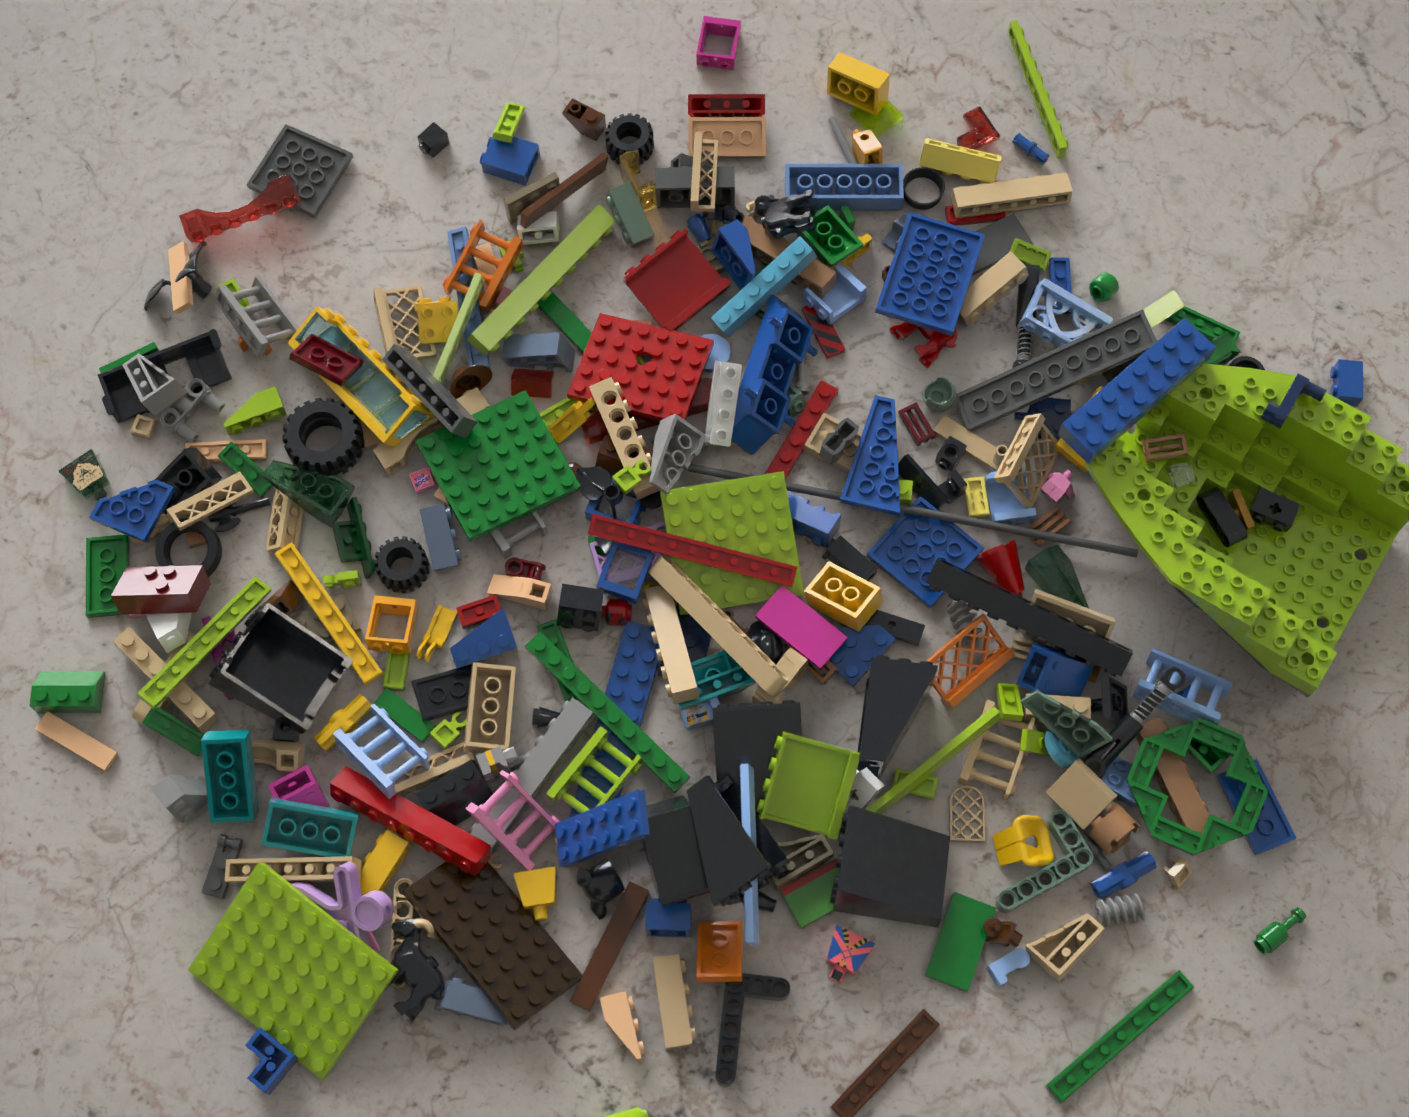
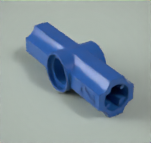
M1146 851L1129 862H1122L1112 868L1109 873L1091 882L1092 890L1099 899H1103L1119 889L1123 890L1137 882L1140 877L1156 869V861Z

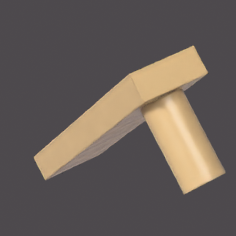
M945 415L933 430L935 435L944 441L949 436H952L967 445L965 454L994 472L998 470L1008 451L1007 446L999 445L995 447Z

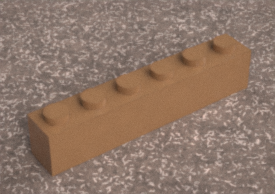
M744 215L742 225L748 230L752 255L769 265L791 243L784 237L777 239L770 237L766 228L764 229L752 217ZM816 258L792 281L805 289L808 287L815 295L823 299L836 284L837 272L831 266H826Z
M1159 716L1143 724L1144 728L1136 735V739L1139 745H1141L1143 739L1161 734L1169 730V727ZM1163 750L1153 774L1163 794L1168 796L1167 803L1177 823L1202 834L1209 816L1208 806L1203 799L1201 800L1198 794V786L1194 780H1191L1188 774L1189 768L1187 763L1181 760L1180 757Z

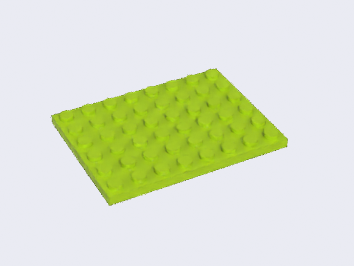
M263 861L258 862L188 969L190 973L257 1028L261 1027L294 1053L298 1057L297 1060L321 1080L327 1078L399 971Z

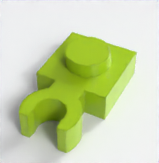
M643 460L637 461L635 468L632 469L628 465L612 476V481L625 495L642 483L640 477H647L650 474V467L646 470L640 469L644 465Z
M358 570L323 576L325 588L340 585V587L345 589H352L356 585H362Z
M459 712L452 716L450 723L444 719L429 733V736L444 750L460 736L457 730H462L466 727V720L462 723L456 721L460 717Z

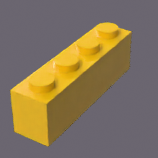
M389 830L378 836L375 842L377 846L373 852H369L363 861L365 865L361 869L360 878L362 896L374 890L385 891L412 847L408 841Z

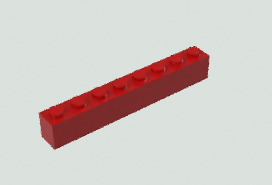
M347 766L330 783V796L335 801L342 802L353 811L362 813L371 821L380 823L389 831L400 834L409 842L420 845L427 852L440 856L445 862H451L466 873L476 876L490 859V844L398 794L389 799L369 778Z

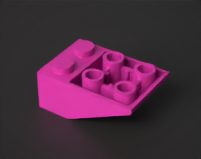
M308 765L268 785L274 798L331 808Z

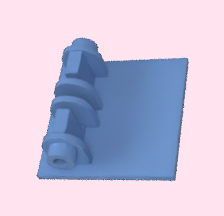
M1117 757L1107 768L1101 780L1119 795L1117 800L1123 797L1122 802L1128 804L1129 807L1134 806L1136 808L1137 804L1126 781L1132 764Z

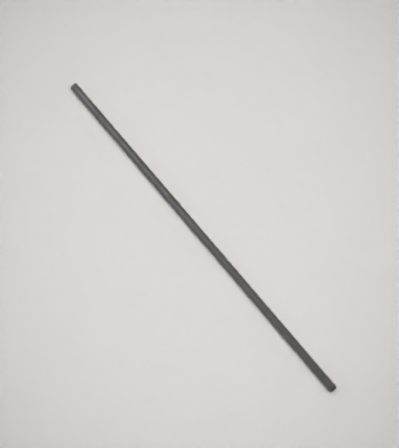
M690 464L687 469L688 472L730 480L752 476ZM786 482L787 491L839 501L842 495L841 492ZM900 504L901 513L1136 558L1138 555V549Z

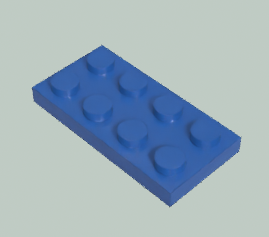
M1257 759L1254 760V763L1268 794L1253 832L1246 835L1255 856L1296 839ZM1225 771L1216 777L1235 813L1245 785L1225 777L1227 772Z

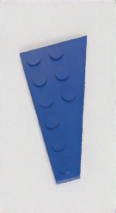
M875 395L840 497V503L901 517L895 399Z

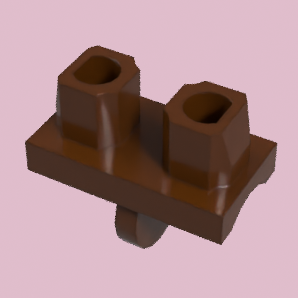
M989 918L984 922V932L989 936L986 941L990 944L1017 947L1023 935L1015 930L1017 924L1012 921L1001 922L997 918Z

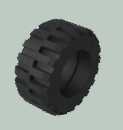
M315 398L314 402L310 403L308 400L304 402V406H297L294 409L295 413L293 415L289 414L287 417L288 424H284L283 431L285 434L282 435L284 448L293 465L297 466L301 473H307L312 478L318 475L320 479H327V476L332 478L338 477V473L342 472L345 474L348 472L349 466L354 467L357 463L356 457L360 458L363 453L361 448L364 447V439L358 418L349 406H345L339 400L335 403L333 398H326V401H323L322 398ZM334 426L342 431L340 440L328 450L313 451L306 447L308 436L319 427Z

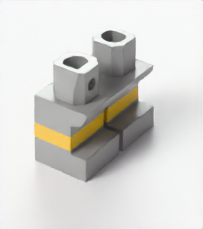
M498 746L476 755L487 784L495 782L494 775L502 770L510 774V769L521 765L514 747L502 751L501 747Z

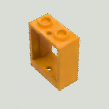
M374 595L365 637L368 650L374 652L389 651L395 654L410 653L418 614L416 599ZM381 614L409 616L404 640L376 637Z

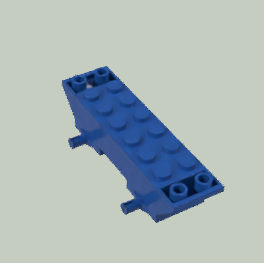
M774 294L770 296L738 390L731 441L750 455L754 454L772 435L779 434L783 423H786L789 427L795 424V419L787 414L791 399L787 396L794 370L796 364L803 362L807 352L813 357L818 354V349L811 345V335L814 328L806 323L800 314Z

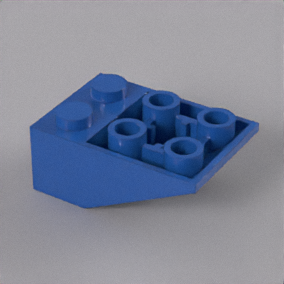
M1034 640L1016 684L1033 692L1038 690L1045 695L1080 697L1093 667L1086 664L1084 660L1071 657L1062 651Z

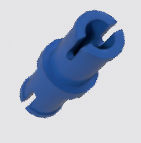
M1018 133L1013 138L1012 143L1022 149L1026 156H1031L1041 165L1047 162L1050 155L1037 147V143L1029 141L1021 133Z

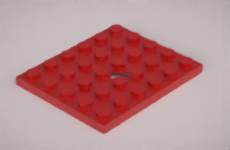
M600 313L567 392V397L581 402H586L591 397L594 400L589 386L612 377L614 383L619 382L623 393L620 394L621 400L626 399L631 411L627 413L658 421L677 414L686 421L714 346V340L674 330L669 331L666 328ZM642 354H647L652 358L651 362H647L645 365L638 364L636 359ZM609 400L607 402V405L614 404L616 400Z

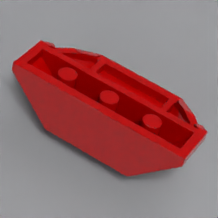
M688 94V114L691 117H762L765 114V94Z

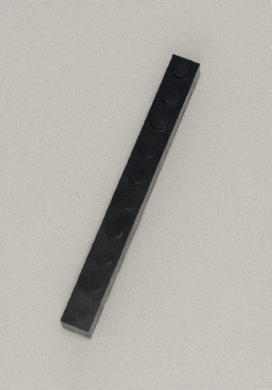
M939 557L926 581L930 589L939 593L942 590L949 594V598L957 602L963 600L973 610L979 611L981 609L988 612V617L994 620H999L1000 618L1006 621V625L1018 630V628L1026 631V635L1034 639L1040 637L1046 640L1045 643L1050 647L1057 648L1059 646L1065 649V653L1071 657L1076 658L1079 656L1084 658L1086 664L1092 667L1098 665L1104 668V672L1111 676H1122L1133 655L1132 649Z

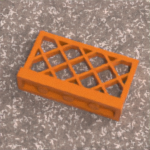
M985 614L977 617L927 660L931 663H940L938 675L935 676L932 686L941 697L940 701L944 706L954 708L1015 655L1013 650L1006 646ZM981 622L986 626L985 636L976 635L977 625ZM965 636H971L969 649L960 648L961 640ZM976 637L984 638L983 650L974 649ZM989 639H995L999 645L993 652L988 651ZM949 649L955 650L954 662L945 661V655ZM960 650L969 651L967 664L958 663ZM974 652L982 653V659L978 665L972 664ZM944 664L953 665L952 677L943 676ZM958 665L967 666L966 675L963 678H956ZM942 679L951 680L950 689L946 692L941 688Z

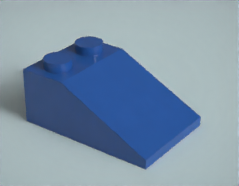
M737 219L718 229L711 251L739 289L742 290L754 278L756 272L748 230Z

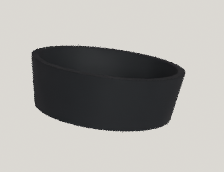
M915 168L909 171L903 179L904 199L915 209H931L939 203L945 191L944 179L937 171L931 168ZM928 178L937 184L940 196L932 202L920 203L912 200L906 194L905 189L907 184L913 179Z

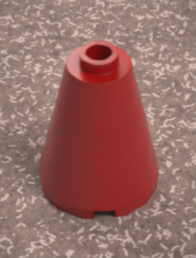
M1015 540L977 555L978 561L996 585L1019 596H1023L1021 592L1025 588Z

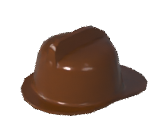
M485 365L458 368L452 376V383L450 385V392L453 397L458 399L464 392L470 389L473 390L476 387L480 391L492 379L491 369Z

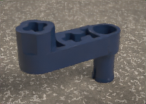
M1298 373L1280 406L1270 401L1260 419L1280 429L1299 394L1304 393L1320 402L1327 389L1310 382L1309 378Z

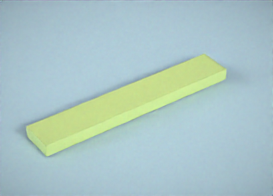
M476 272L433 374L442 385L485 282L482 274Z

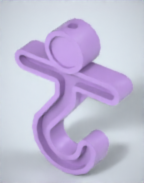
M346 862L338 866L333 872L337 901L310 883L299 881L291 883V885L369 947L368 931L377 930L389 922L393 916L394 906L387 894L374 890L362 896L358 869L352 862Z

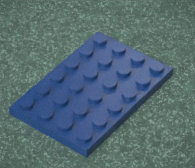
M909 212L875 313L952 336L985 234Z

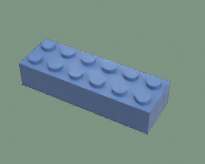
M785 164V197L800 195L812 189L813 197L808 199V202L795 207L810 205V207L815 206L816 210H821L829 205L832 210H840L841 207L847 205L850 210H902L904 200L903 164Z

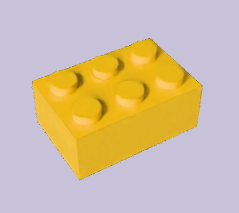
M839 52L828 66L827 94L877 116L888 102L890 74Z
M829 561L804 590L808 606L858 632L883 602L880 587Z

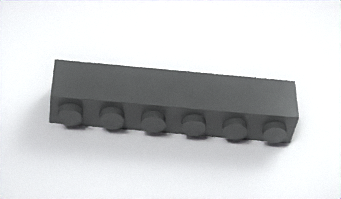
M393 344L382 360L451 433L466 438L478 421L408 349Z

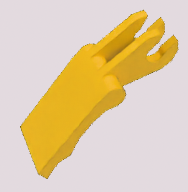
M438 604L429 628L417 650V659H421L428 645L430 647L425 654V662L430 661L436 648L443 649L457 617V610H450Z

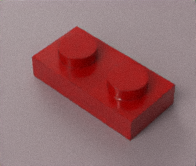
M496 595L456 607L463 629L483 623L501 610Z

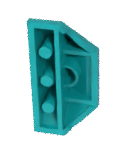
M723 650L691 662L699 698L679 703L681 710L709 702V700L716 697L718 700L740 693L757 682Z

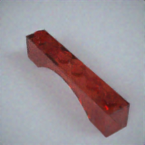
M290 174L271 180L257 198L238 209L225 212L195 209L179 215L186 237L192 243H198L212 235H220L225 230L238 228L246 222L257 221L260 217L267 214H275L280 209L291 208L296 203L301 202L294 180Z

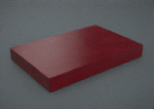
M314 334L307 337L290 353L289 357L290 360L341 387L363 366L362 359Z

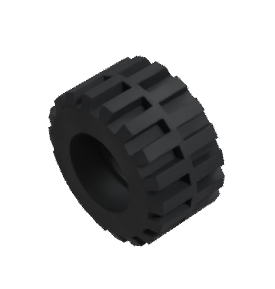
M628 113L626 116L620 114L619 118L614 117L612 119L613 123H608V128L605 130L607 153L612 161L616 160L618 165L622 163L624 167H628V165L636 167L637 163L639 165L643 164V160L647 161L649 155L653 153V129L650 122H647V119L644 117L640 118L639 114H635V116L632 113ZM629 136L639 139L631 144L621 142L623 138Z
M397 536L393 537L394 541L391 542L388 539L385 541V546L381 544L379 547L380 552L376 551V560H374L376 573L387 589L391 588L395 593L398 590L401 593H406V590L413 592L415 591L414 587L420 588L422 586L421 581L425 582L427 580L426 574H429L430 569L428 566L430 565L422 545L419 542L416 543L413 538L408 541L406 536H402V539H399ZM402 557L413 559V564L407 571L397 573L391 570L392 564L397 559Z

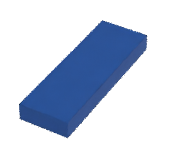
M1050 258V281L1072 294L1069 258ZM1056 304L1057 308H1053V309H1057V310H1060V309H1061V307H1060L1059 305H1057V304ZM1066 311V312L1063 313V314H1072V313H1070L1069 311Z

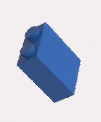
M490 137L487 142V150L480 157L483 172L526 186L540 155L539 145L518 137H514L512 143L492 139L493 137Z

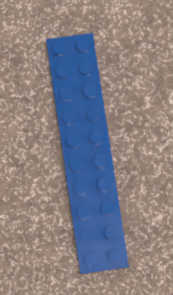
M628 621L623 630L605 695L640 728L659 663L656 649H659V644H654L651 632L655 631L654 627ZM598 719L594 734L600 726L608 732V742L632 759L633 752ZM598 749L594 754L598 762L618 777L627 769L625 765L604 749ZM585 765L581 776L607 794L614 784L592 767ZM578 785L575 799L588 809L595 808L600 801ZM623 787L613 798V800L621 797ZM572 807L569 818L580 813Z

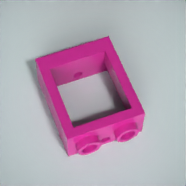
M704 16L696 53L697 65L734 70L741 34V21ZM707 34L734 37L731 56L704 53Z

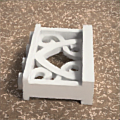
M715 361L704 442L727 447L731 445L742 370L741 364Z

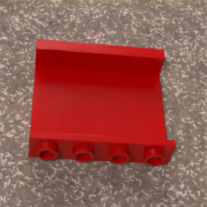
M686 228L682 232L680 230L676 231L670 237L671 240L668 243H661L655 249L656 252L651 256L649 254L640 260V265L636 268L633 266L624 273L626 275L624 276L626 286L661 328H666L669 331L678 330L731 286L728 278L725 277L723 279L689 239Z

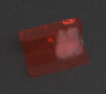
M515 368L511 376V395L514 396L526 390L529 397L551 398L554 371Z

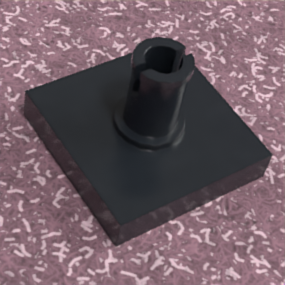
M1110 676L1101 677L1102 698L1091 699V704H1093L1091 705V713L1103 711V719L1117 725L1128 713L1127 686Z

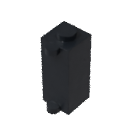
M841 535L836 540L833 538L826 545V552L822 555L824 560L828 558L833 564L868 582L876 575L877 567Z

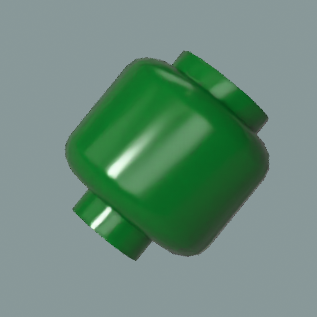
M1106 272L1099 274L1089 285L1091 297L1100 302L1108 301L1119 290L1117 279L1112 274Z

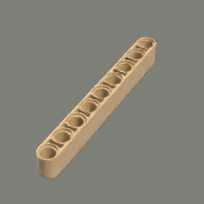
M661 554L648 570L652 577L769 695L776 697L789 682L787 675L669 557Z

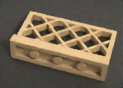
M421 285L382 290V287L374 288L373 299L386 354L393 344L397 345L398 342L400 343L398 346H405L410 349L411 353L418 360L436 357L434 343H426L430 347V352L423 353L418 350L422 344L419 340V335L414 332L418 327V319L410 315L414 309V303L419 302V299L423 298ZM409 293H418V298L415 302L406 296ZM395 295L400 299L394 305L387 300V296ZM402 301L411 305L407 312L398 307ZM395 311L403 315L399 322L391 318ZM406 318L415 322L411 330L402 325ZM399 328L407 332L403 340L395 335ZM410 336L419 340L415 347L406 342Z
M1041 413L1025 416L994 476L996 482L1004 483L1026 509L1033 507L1059 454V451L1053 448L1050 454L1048 442L1054 447L1058 440L1043 424L1045 417ZM1039 431H1041L1042 440H1038ZM1039 443L1043 445L1044 455H1040ZM1032 445L1034 450V456L1030 455V448L1032 447ZM1041 457H1044L1045 466L1043 469L1041 465ZM1031 458L1035 459L1036 470L1033 471ZM1024 460H1025V465H1026V471H1025V472H1023V470H1022V464H1023ZM1036 472L1037 482L1034 485L1033 473ZM1023 474H1027L1028 486H1024ZM1016 476L1018 480V487H1016V485L1013 483ZM1025 488H1028V490H1029V498H1028V499L1026 498V495H1025Z

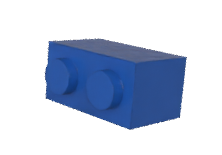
M1338 359L1335 366H1332L1330 370V378H1333L1330 395L1350 406L1357 407L1363 399V361Z

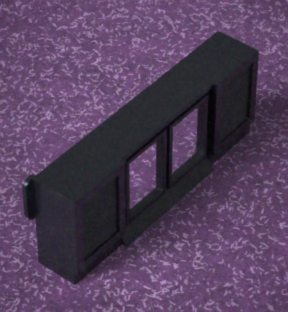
M215 329L144 356L166 374H168L165 367L166 364L186 357L193 378L201 379L209 387L232 379L220 349L222 343ZM123 365L98 374L105 394L102 398L107 414L113 415L117 423L136 417L137 414L141 415L150 412L141 403ZM196 386L193 392L200 393L203 386Z

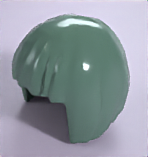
M943 376L937 377L935 381H931L923 390L922 395L925 404L934 411H945L952 407L956 401L954 385Z

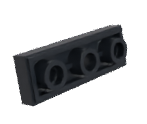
M909 454L904 455L898 463L899 475L903 480L913 481L912 490L939 511L949 498Z
M876 610L864 625H881L895 639L919 646L925 628L923 624L880 610ZM888 625H893L895 628L890 629Z

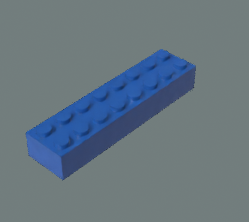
M1185 318L1182 319L1064 421L1058 435L1090 464L1208 361L1216 346Z

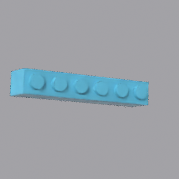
M799 236L716 312L711 319L730 337L769 302L771 295L779 293L814 261L817 255Z

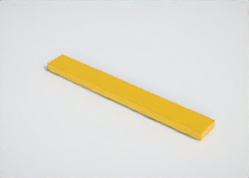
M291 542L274 553L338 647L345 655L354 660L351 665L365 686L383 675L382 670L294 544Z

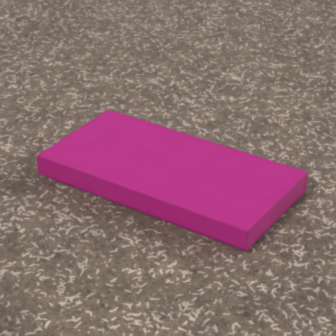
M783 585L755 615L758 621L819 670L825 666L848 638Z

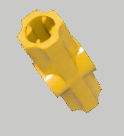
M361 694L356 696L344 709H339L331 716L329 724L313 738L314 741L324 751L328 752L336 744L333 733L341 729L345 734H351L356 729L358 722L371 710L370 702Z

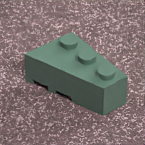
M629 181L610 189L607 193L606 201L614 214L617 225L623 231L622 235L626 244L629 243L631 248L653 239L655 234L631 182Z

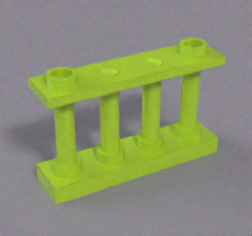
M600 726L546 793L547 798L554 804L558 799L560 801L564 800L579 813L588 811L590 809L568 793V786L571 783H577L600 801L597 806L612 801L632 774L635 776L639 773L643 766L641 764L642 757L637 755L634 760H631L608 742V732ZM598 749H604L627 767L620 777L595 759L594 754ZM585 765L592 767L614 784L607 794L581 776V770Z

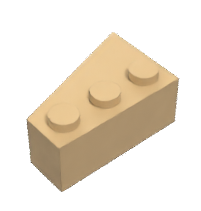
M1087 913L1065 924L1062 928L1044 935L1043 938L1027 944L1025 950L1039 966L1059 983L1104 936L1105 928Z

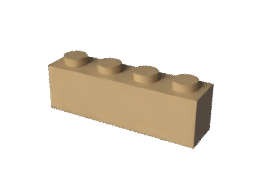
M1010 251L968 286L959 318L967 326L978 321L985 311L992 309L997 301L1002 297L1008 296L1015 286L1022 284L1027 279L1029 274L1026 266Z
M679 954L654 957L652 959L666 1051L693 1047L692 1041L697 1039L695 1026L690 1027L689 1018L693 1017L692 1006L686 1003L685 995H690L688 981L683 982L682 973H686L684 959L680 960Z

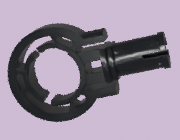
M715 204V212H703L704 218L723 221L725 225L737 219L741 224L744 221L743 213L739 212L732 205Z

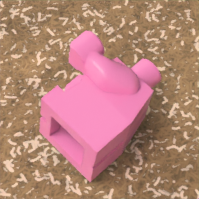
M1068 469L1063 475L1059 472L1050 473L1046 478L1048 481L1041 488V492L1056 505L1065 495L1071 499L1075 492L1069 480L1074 474Z

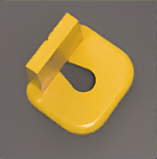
M1021 815L1013 821V826L992 836L999 866L1022 862L1027 866L1046 867L1054 861V850L1048 827L1039 816ZM1035 837L1037 847L1026 844L1025 838Z

